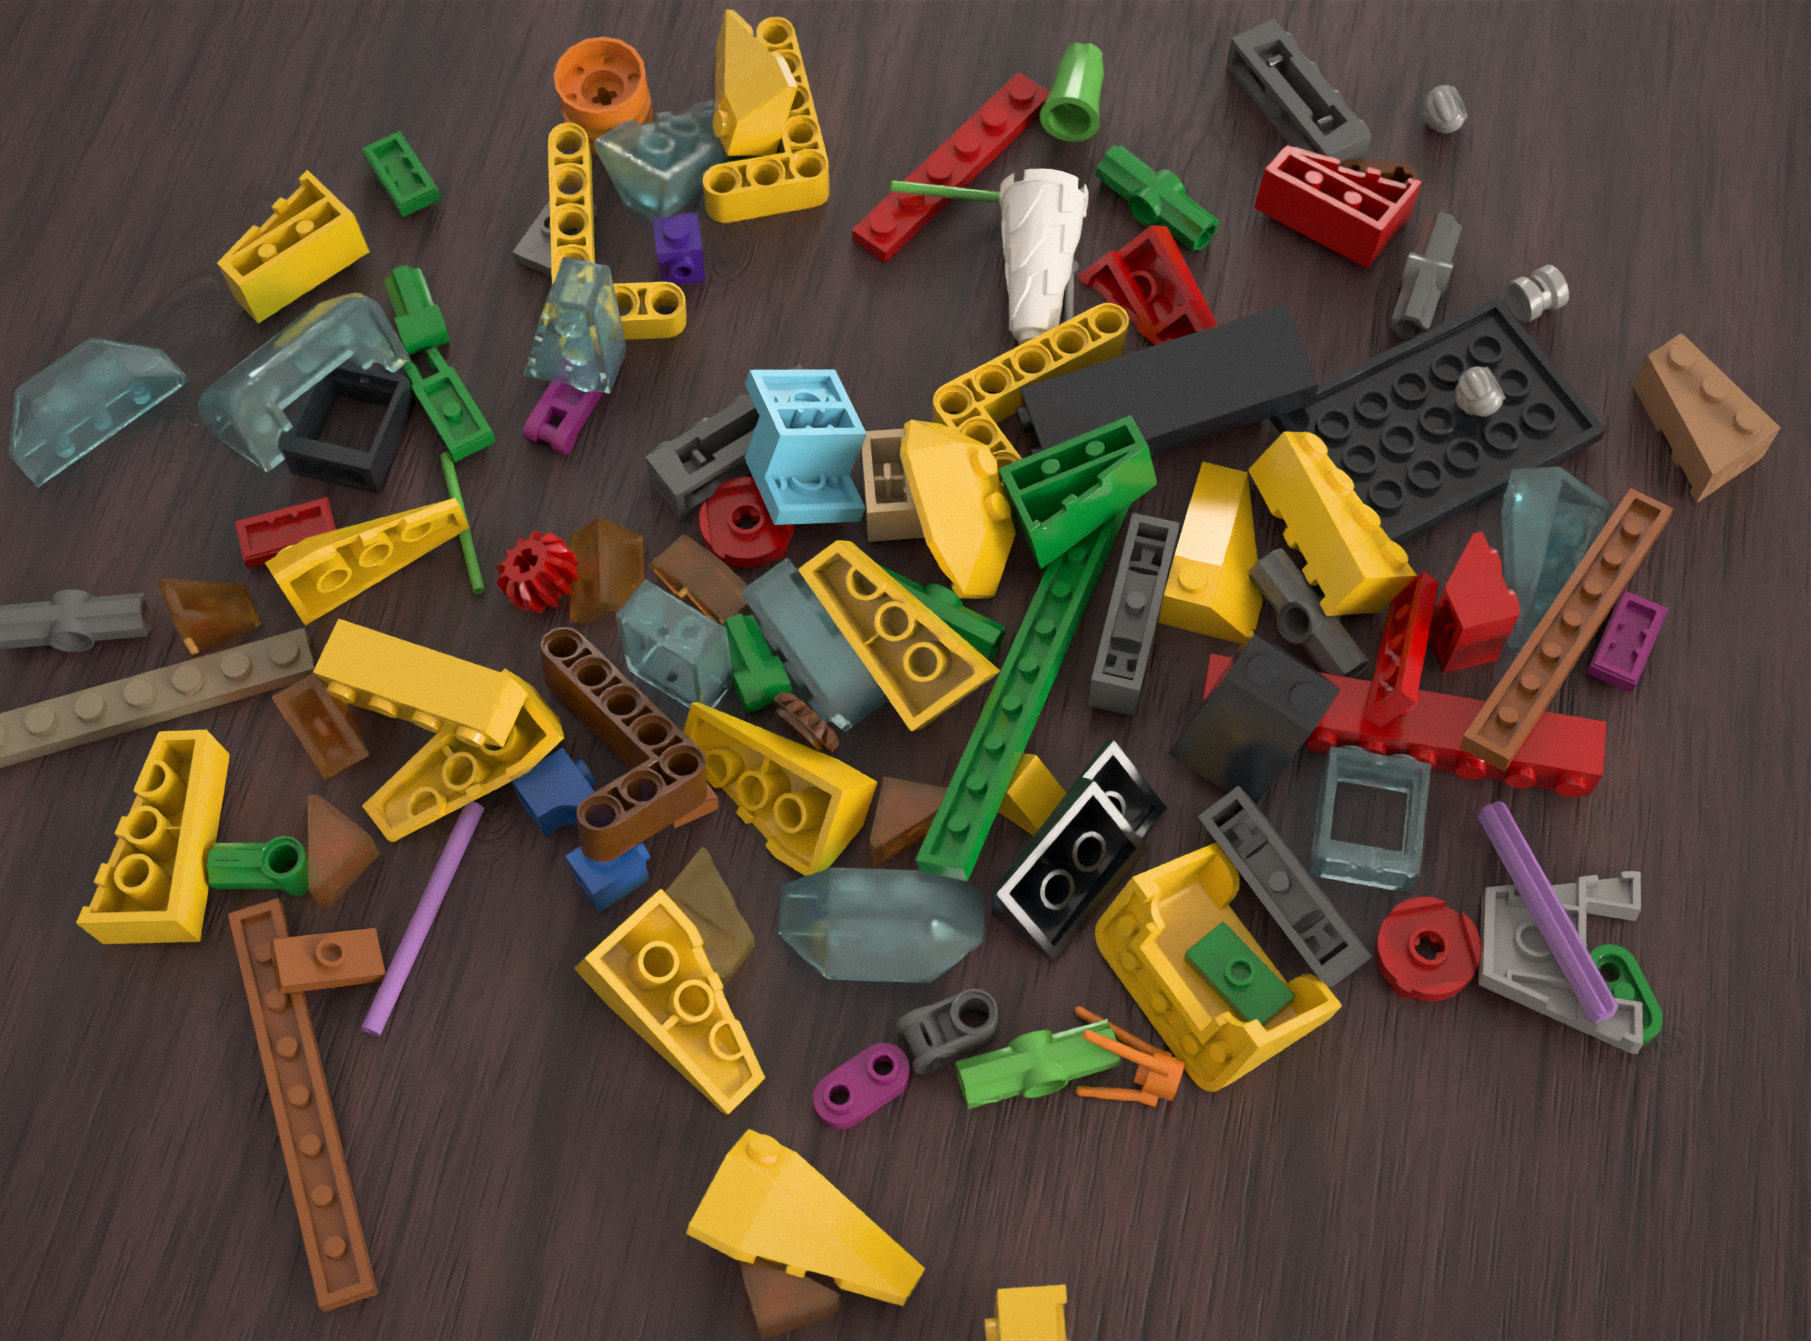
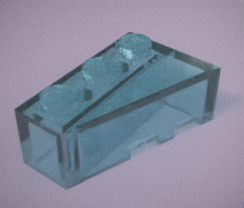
M563 257L545 302L523 375L572 385L585 392L595 390L610 394L627 350L610 267Z
M788 557L740 591L761 621L762 625L759 626V629L766 640L775 650L780 648L788 659L783 665L799 687L805 684L814 697L808 702L815 713L826 724L832 721L843 732H846L889 701L798 571V568Z

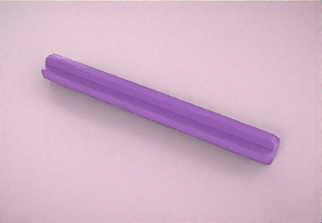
M1501 801L1486 804L1481 808L1479 820L1588 1019L1593 1023H1598L1612 1018L1618 1009V1004L1507 806Z

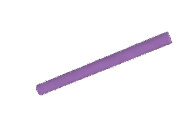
M474 801L463 806L361 1026V1030L370 1035L380 1037L481 818L484 807Z

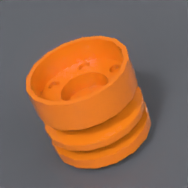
M598 37L585 39L571 46L561 56L554 72V81L559 104L562 108L563 119L565 123H575L585 130L589 141L590 154L604 157L625 154L638 147L650 134L654 122V114L644 62L635 48L619 39Z

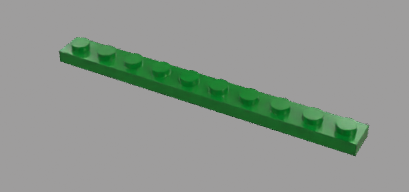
M1130 505L1048 564L916 858L920 872L968 881Z

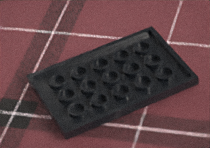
M1499 297L1320 383L1315 404L1269 418L1280 434L1283 432H1310L1319 437L1327 447L1326 454L1338 469L1345 472L1351 478L1354 484V492L1363 504L1369 506L1377 513L1381 520V528L1390 540L1397 544L1602 440L1606 432L1605 427ZM1474 367H1487L1497 380L1505 399L1500 408L1493 414L1487 416L1469 415L1458 407L1455 401V388L1460 377L1467 370Z

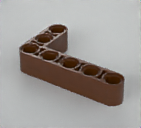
M567 627L556 628L547 632L540 642L545 683L632 769L586 797L577 808L580 850L585 857L592 861L608 862L618 858L699 807L705 801L707 796L706 758L702 750L581 633Z

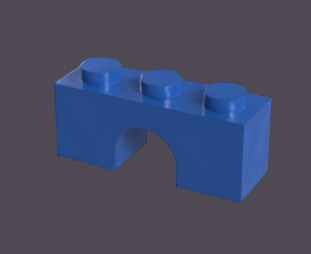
M561 748L537 763L528 773L513 780L512 783L518 800L546 837L563 826L578 825L577 808L586 797L595 793L591 786L596 784V781L581 759L573 762L565 750ZM642 842L618 858L608 862H596L588 859L583 855L580 847L566 855L572 876L598 913L650 880L645 863L650 859V855Z

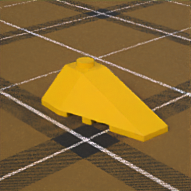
M726 10L716 43L714 134L720 139L727 156H768L776 154L798 86L784 57L778 52L768 51V42L764 38H755L752 27L734 10Z
M1202 461L1163 594L1158 623L1239 644L1244 642L1252 629L1256 630L1263 599L1262 592L1249 577L1251 574L1249 570L1257 563L1258 556L1247 472Z
M455 498L308 537L296 545H289L283 548L265 564L306 626L460 534L462 531L470 528L459 503Z
M507 669L501 671V673L510 675L528 692L503 748L485 742L482 748H478L457 739L453 733L440 730L362 805L388 841L395 842L523 776L564 738L560 718L531 684Z
M691 703L683 733L704 753L706 758V778L714 788H722L739 807L736 811L737 815L745 824L753 823L768 840L765 846L775 858L813 881L820 879L863 827L878 782L836 758L702 703Z
M660 889L577 964L574 969L618 1016L723 1114L729 1115L765 1079V1076L740 1022L735 1020L722 992L724 988L717 972L714 973L701 946L703 941L696 926Z
M751 1129L746 1131L726 1155L686 1234L734 1259L753 1264L756 1256L787 1264L786 1273L804 1278L806 1270L831 1276L840 1289L904 1306L925 1271V1268L798 1153L779 1144L774 1138L759 1134Z

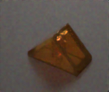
M162 578L157 584L172 622L192 655L253 630L261 623L244 584Z
M313 673L272 696V700L326 780L369 756V751L347 702L327 693L328 684Z
M883 777L869 840L870 861L875 868L927 836L948 788Z
M308 795L309 890L320 908L331 907L380 853L370 834L320 795Z
M756 1256L753 1264L738 1260L762 1340L837 1315L841 1307L839 1293L806 1276L801 1278L787 1274L786 1266L774 1260Z

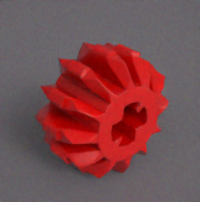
M534 530L528 540L518 536L517 546L512 550H504L507 559L496 566L500 576L496 584L500 587L501 592L509 598V601L516 608L522 609L524 612L531 610L540 615L548 605L558 609L559 599L563 595H572L569 585L580 579L576 569L579 561L575 553L559 536H555L551 532L545 535Z

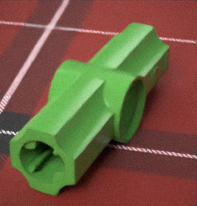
M1107 1019L1056 1034H1052L1049 1030L1034 1031L1015 1038L1009 1042L1006 1048L955 1062L959 1086L968 1109L998 1102L1023 1094L1025 1098L1045 1096L1062 1089L1068 1084L1069 1080L1120 1066L1121 1060L1119 1055L1086 1041L1082 1036L1085 1030H1090L1116 1041L1112 1027H1110Z

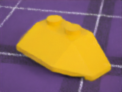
M910 420L904 425L905 434L902 439L900 457L926 543L941 570L953 582L951 587L959 598L990 599L996 594L1016 535L1011 518V508L1004 496L997 474L996 460L991 454L988 445L939 423Z

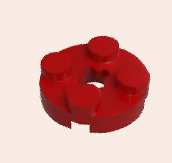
M739 477L723 482L715 488L716 494L708 500L707 504L706 500L704 501L699 513L701 537L704 545L713 554L715 561L719 565L724 567L751 568L779 560L786 555L788 544L793 537L794 524L774 525L753 477ZM750 515L752 521H759L752 529H742L735 526V524L741 523V516Z
M1416 897L1405 900L1389 913L1378 930L1374 943V953L1378 968L1384 978L1390 983L1392 990L1402 998L1440 1001L1453 997L1470 983L1478 967L1482 946L1474 923L1462 911L1459 915L1453 909L1446 907L1445 904L1447 902L1433 897ZM1420 938H1427L1430 945L1439 946L1441 952L1435 954L1434 960L1425 959L1424 956L1416 952L1415 949L1420 944Z

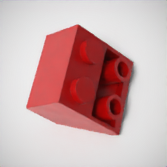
M1483 532L1472 535L1442 592L1432 616L1428 640L1443 674L1496 661L1520 615L1517 595L1512 589L1507 588L1501 575L1500 557L1494 548H1489Z

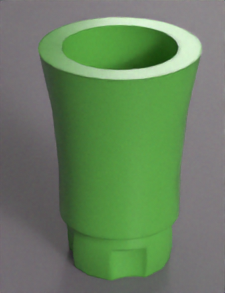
M1076 42L1068 46L1062 60L1058 64L1050 94L1040 111V121L1043 128L1050 135L1060 140L1069 142L1084 141L1092 137L1099 128V102L1104 70L1102 52L1095 45Z

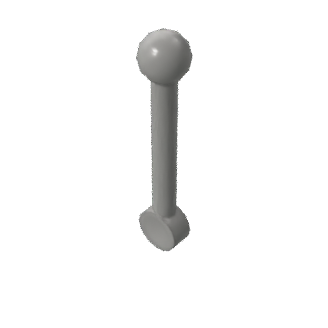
M1074 259L1071 275L1065 286L1064 322L1073 318L1074 277L1078 274L1079 265Z

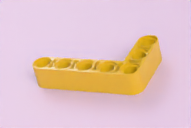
M781 17L765 19L756 29L757 38H764L768 42V51L778 52L784 57L798 86L779 143L781 153L717 164L706 170L703 175L706 212L710 218L720 223L814 208L826 202L830 195L828 158L795 30L788 20Z
M568 122L559 124L552 129L548 138L552 302L559 333L567 340L578 342L583 332L606 341L661 339L677 336L684 330L687 322L686 300L684 292L679 286L669 282L596 284L592 161L587 133L581 126ZM570 148L578 150L570 155L561 153ZM569 188H577L580 190L576 194L572 195L562 193L563 191ZM570 228L582 230L577 235L570 236L564 234V231ZM577 268L583 270V273L578 276L570 277L564 275L569 269ZM662 306H672L676 309L673 313L667 315L656 312ZM620 307L631 310L630 313L621 317L610 314L614 309ZM574 309L585 312L579 318H568L565 316L566 313Z
M1113 303L1097 305L946 383L933 396V423L943 424L988 445L997 463L998 477L1001 478L999 468L1022 458L996 423L1015 414V408L1022 406L1021 388L1121 357L1125 351L1129 326L1127 312L1121 306ZM986 392H997V394H989ZM948 412H958L959 414H948ZM1000 482V483H1001V486H1002V490H1003L1004 496H1005V498L1007 499V496H1006V492H1005L1003 483Z

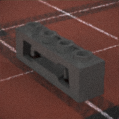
M1274 18L1231 38L1226 67L1291 147L1313 152L1306 143L1308 138L1321 155L1340 159V164L1346 160L1365 159L1371 139L1367 125L1353 114L1345 104L1340 92L1328 84L1320 74L1318 66L1313 61L1308 60L1296 45L1293 36L1289 32H1285ZM1256 74L1266 86L1264 91L1251 75Z
M799 364V365H797L796 367L792 368L791 370H804V369H803V367ZM750 394L737 397L724 410L710 418L700 419L689 431L672 441L660 443L650 454L645 456L649 481L680 520L701 508L705 500L707 504L708 500L716 494L715 488L723 482L739 477H752L744 457L760 416ZM716 477L717 481L692 495L693 490Z
M1132 513L1091 678L1087 706L1135 717L1180 523Z
M1239 786L1198 816L1322 982L1332 988L1372 958L1257 805Z

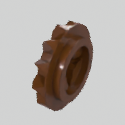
M780 692L773 699V703L778 708L775 712L776 716L811 749L819 752L823 749L827 753L832 754L839 746L835 731L814 710L810 709L794 694Z

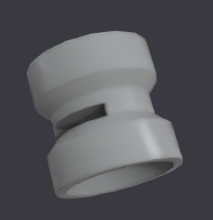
M1548 264L1533 271L1530 278L1519 277L1507 283L1504 289L1506 304L1510 312L1519 322L1525 324L1540 317L1543 310L1554 311L1566 305L1569 300V290L1564 276L1556 267Z

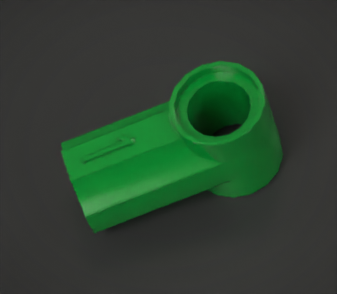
M408 265L393 269L390 276L384 279V283L397 316L394 317L407 356L451 343L438 304H433L430 290L421 269L410 268Z
M741 613L725 619L724 623L715 629L717 641L732 670V681L746 714L774 704L773 699L780 692L793 694L788 675L778 656H772L753 615H743Z
M289 836L275 837L267 843H215L213 849L209 850L206 866L209 884L213 889L279 890L285 895L299 896L310 891L317 883L319 877V867L316 861L298 840ZM298 859L297 864L292 870L281 873L286 863Z

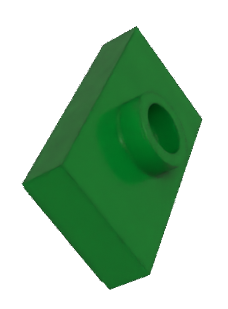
M400 131L361 148L364 160L402 218L441 200L439 189Z
M1224 921L1185 952V961L1243 1022H1251L1257 1019L1264 1027L1294 1001L1295 995Z

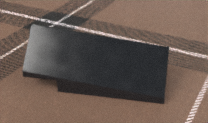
M1108 739L991 891L992 915L1052 961L1056 959L1145 853L1148 847L1141 838L1167 809L1114 740Z

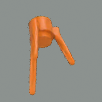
M1078 1006L1074 1009L1076 1016L1090 1024L1105 1020L1083 1007ZM1109 1021L1108 1024L1112 1027L1115 1038L1122 1043L1090 1030L1083 1032L1082 1036L1086 1041L1137 1063L1133 1082L1142 1085V1088L1137 1090L1078 1086L1075 1089L1078 1096L1137 1101L1152 1107H1156L1159 1097L1169 1101L1173 1100L1183 1073L1184 1060L1172 1057V1053L1148 1044Z

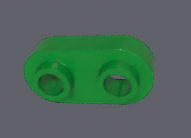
M1605 944L1598 946L1590 953V956L1599 972L1601 969H1605L1614 975V982L1604 980L1613 997L1642 1002V1046H1644L1660 1031L1663 1023L1662 1011L1634 956L1628 950L1618 945Z

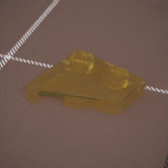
M701 847L665 894L696 926L703 941L701 946L714 973L717 972L722 984L725 985L754 949L756 943L745 919L741 917L727 885H724L717 872L708 850Z

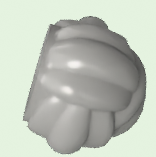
M1440 85L1435 87L1428 93L1425 103L1422 105L1423 121L1430 129L1436 130L1439 133L1447 134L1458 130L1467 118L1464 103L1454 86Z
M1474 367L1467 370L1460 377L1455 388V401L1458 407L1469 415L1487 416L1493 414L1500 408L1505 399L1501 387L1487 367Z

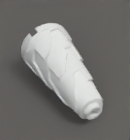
M1053 169L1024 170V180L1014 183L1015 173L1003 180L1000 187L999 204L1002 208V241L1005 258V276L1009 294V330L1012 331L1013 337L1019 341V345L1059 325L1065 286L1071 275L1074 251L1081 236L1083 218L1086 217L1089 194L1086 184L1079 190L1077 177Z

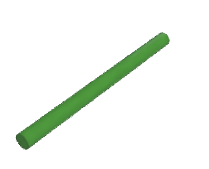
M895 180L890 182V191L992 203H999L1000 192Z
M444 452L440 454V460L450 499L455 498L467 520L452 457L449 452ZM470 528L462 531L459 537L473 593L482 594L485 592Z

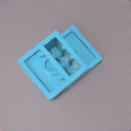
M750 370L745 386L760 417L744 458L774 525L860 522L866 508L850 477V473L867 433L836 371Z

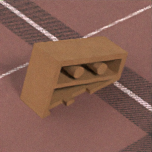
M1682 333L1647 356L1633 385L1657 432H1663L1673 450L1670 457L1676 468L1682 467L1692 486L1690 494L1696 504L1763 458L1781 428Z

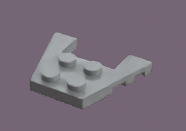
M1637 871L1621 872L1619 878L1599 880L1597 875L1579 877L1576 883L1551 885L1585 947L1586 913L1636 921L1641 911V874ZM1515 884L1486 887L1481 899L1480 940L1482 951L1479 962L1478 985L1626 1052L1638 1054L1643 1045L1642 1002L1614 998L1618 1004V1009L1612 1018L1598 1023L1590 1021Z

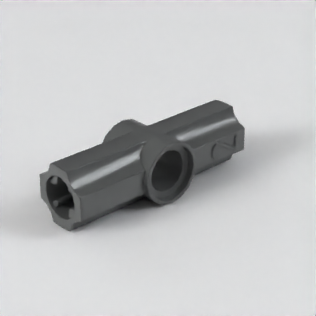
M1438 212L1436 215L1426 216L1424 222H1422L1414 252L1410 251L1398 290H1401L1389 325V328L1397 334L1398 338L1408 341L1430 330L1437 310L1438 301L1442 302L1454 263H1451L1462 229V225L1458 224L1454 216Z
M1282 548L1272 551L1263 559L1257 561L1249 570L1251 573L1249 577L1277 612L1276 622L1282 637L1293 644H1301L1323 673L1355 678L1369 666L1368 658L1341 625V615H1325L1319 602L1326 596L1323 592H1316L1309 585L1306 578Z
M62 590L53 594L51 601L0 605V649L51 645L60 651L82 652L91 649L95 641L148 636V632L152 628L149 600L145 593L94 597L86 591Z

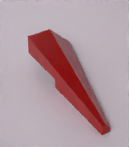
M1151 225L1118 252L1109 251L1079 275L1080 280L1086 286H1091L1107 300L1106 303L1121 306L1127 312L1129 320L1138 327L1137 330L1154 345L1218 326L1167 226Z

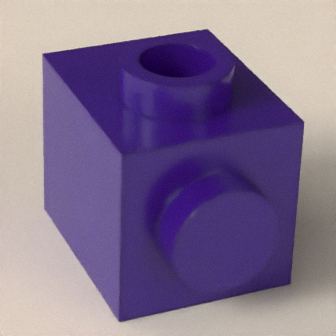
M697 213L652 218L661 282L679 285L706 281Z

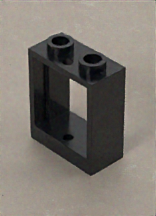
M321 358L281 447V452L291 474L379 494L416 406V400L408 377H403L392 370H383L381 372L363 368L347 360L336 362ZM337 396L388 407L369 452L318 441Z

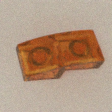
M684 534L649 563L653 571L680 600L688 595L717 628L724 623L725 619L736 615L757 596L725 563Z

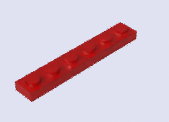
M1018 72L916 168L904 182L965 188L1040 116V111L1050 92ZM891 192L852 229V241L884 263H887L953 198Z

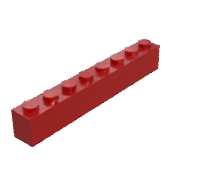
M1210 654L1204 678L1201 704L1232 657ZM1320 673L1334 682L1341 691L1302 745L1316 753L1328 754L1336 751L1356 755L1359 759L1367 762L1387 760L1404 763L1409 768L1418 771L1438 769L1455 772L1456 775L1464 779L1476 780L1484 777L1505 781L1506 784L1515 788L1536 786L1553 789L1558 794L1566 797H1579L1583 795L1590 796L1603 776L1607 722L1544 711L1504 772L1459 748L1463 735L1486 701L1418 690L1419 700L1408 715L1403 718L1395 717L1379 728L1365 717L1372 687L1371 681Z

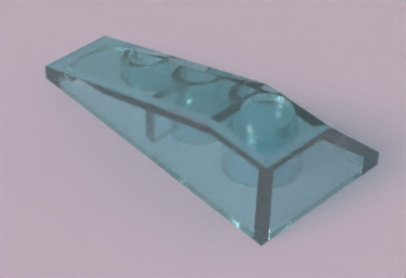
M715 99L693 104L691 112L673 116L669 111L656 114L655 122L639 125L636 120L624 122L595 139L594 148L624 204L649 219L671 216L685 207L703 188V175L706 170L714 165L726 163L732 157L727 156L720 139L715 136L713 131Z
M1561 467L1511 470L1508 487L1504 494L1501 520L1505 584L1508 589H1512L1516 593L1520 605V615L1508 637L1509 647L1517 652L1521 651L1608 522L1612 504Z

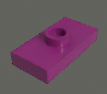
M1623 590L1614 605L1586 674L1632 693L1639 681L1668 608Z

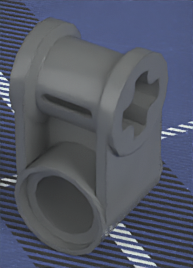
M974 988L964 990L933 1005L915 1009L902 1016L895 1023L897 1033L905 1036L915 1058L912 1064L915 1073L927 1074L936 1071L955 1059L985 1048L993 1042L998 1031V1009L995 1000L989 993ZM976 1010L986 1014L989 1019L981 1027L971 1028L961 1022V1018L967 1012ZM923 1033L926 1035L930 1046L927 1045Z

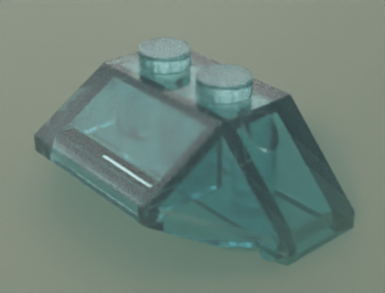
M90 337L15 389L8 455L38 488L188 383L189 379L160 348Z
M828 868L785 883L781 888L779 936L788 945L790 944L827 980L931 983L960 961L967 953L983 943L984 891L953 878L920 872V870Z

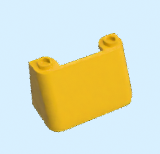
M1217 842L1132 877L1098 920L1095 927L1096 943L1103 957L1176 1058L1185 1061L1184 1069L1192 1080L1207 1092H1215L1241 1078L1328 1021L1342 1007L1327 985L1312 974H1302L1289 983L1286 982L1228 905L1239 890V874L1237 868ZM1222 921L1295 995L1294 1001L1264 1027L1257 1019L1251 1022H1243L1184 959L1185 952Z

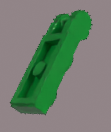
M436 347L425 351L427 361L436 374L424 380L418 368L410 359L400 363L405 377L409 379L414 397L454 462L496 442L492 429L452 366L448 367Z

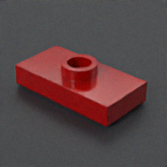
M328 497L235 521L241 553L247 569L264 565L265 562L274 558L279 551L289 545H296L308 537L337 530Z

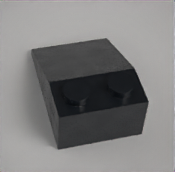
M1252 629L1169 751V755L1227 793L1239 786L1257 804L1313 732L1341 690L1334 682Z

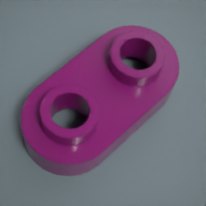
M889 1043L874 1044L821 1079L813 1094L814 1110L818 1119L829 1128L836 1130L848 1129L900 1095L905 1090L910 1076L909 1061L905 1053L897 1046ZM885 1061L892 1065L893 1070L887 1075H879L873 1068L878 1062ZM836 1091H844L850 1098L843 1105H835L830 1101V1096Z

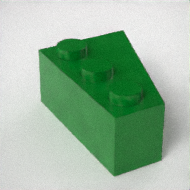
M1131 415L998 469L1010 508L1040 569H1043L1157 485L1148 444Z

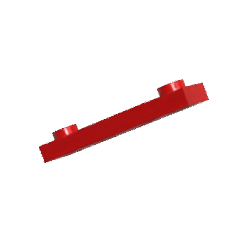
M1426 571L1415 577L1389 603L1365 715L1379 728L1395 717L1403 718L1408 715L1419 700L1418 689L1432 615L1436 609L1435 599L1439 583Z

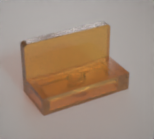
M599 517L570 535L569 548L575 553L579 561L576 569L580 576V579L570 584L572 595H570V620L586 625L609 610L635 620L645 616L642 535Z

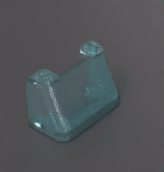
M350 293L326 299L312 306L208 386L199 399L198 411L214 436L268 473L285 459L282 452L278 449V440L281 432L284 431L286 433L293 428L283 412L285 407L349 357H352L355 364L364 370L373 365V362H377L392 373L407 363L410 357L381 306L376 301L361 293Z

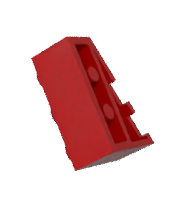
M1286 145L1265 168L1254 209L1369 269L1409 220L1423 181L1409 178L1407 184L1381 178V170L1368 167L1366 173L1339 167L1340 159Z

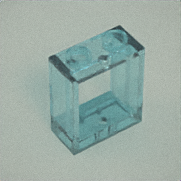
M645 579L615 615L628 671L689 709L691 703L694 702L715 708L733 685L731 677L733 670L727 629ZM669 675L678 676V679L674 682L667 680Z
M1347 745L1340 748L1331 746L1322 771L1309 875L1410 893L1420 875L1431 764L1419 762L1414 757L1405 754L1384 756L1368 753L1365 749L1358 746ZM1337 781L1408 793L1402 852L1330 839Z

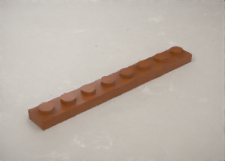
M1632 488L1629 489L1463 735L1459 748L1504 772L1506 771L1666 526L1674 508Z
M279 898L228 913L316 1296L319 1308L326 1312L374 1296L378 1292L305 993L302 991L278 994L270 944L272 939L291 937L283 904Z

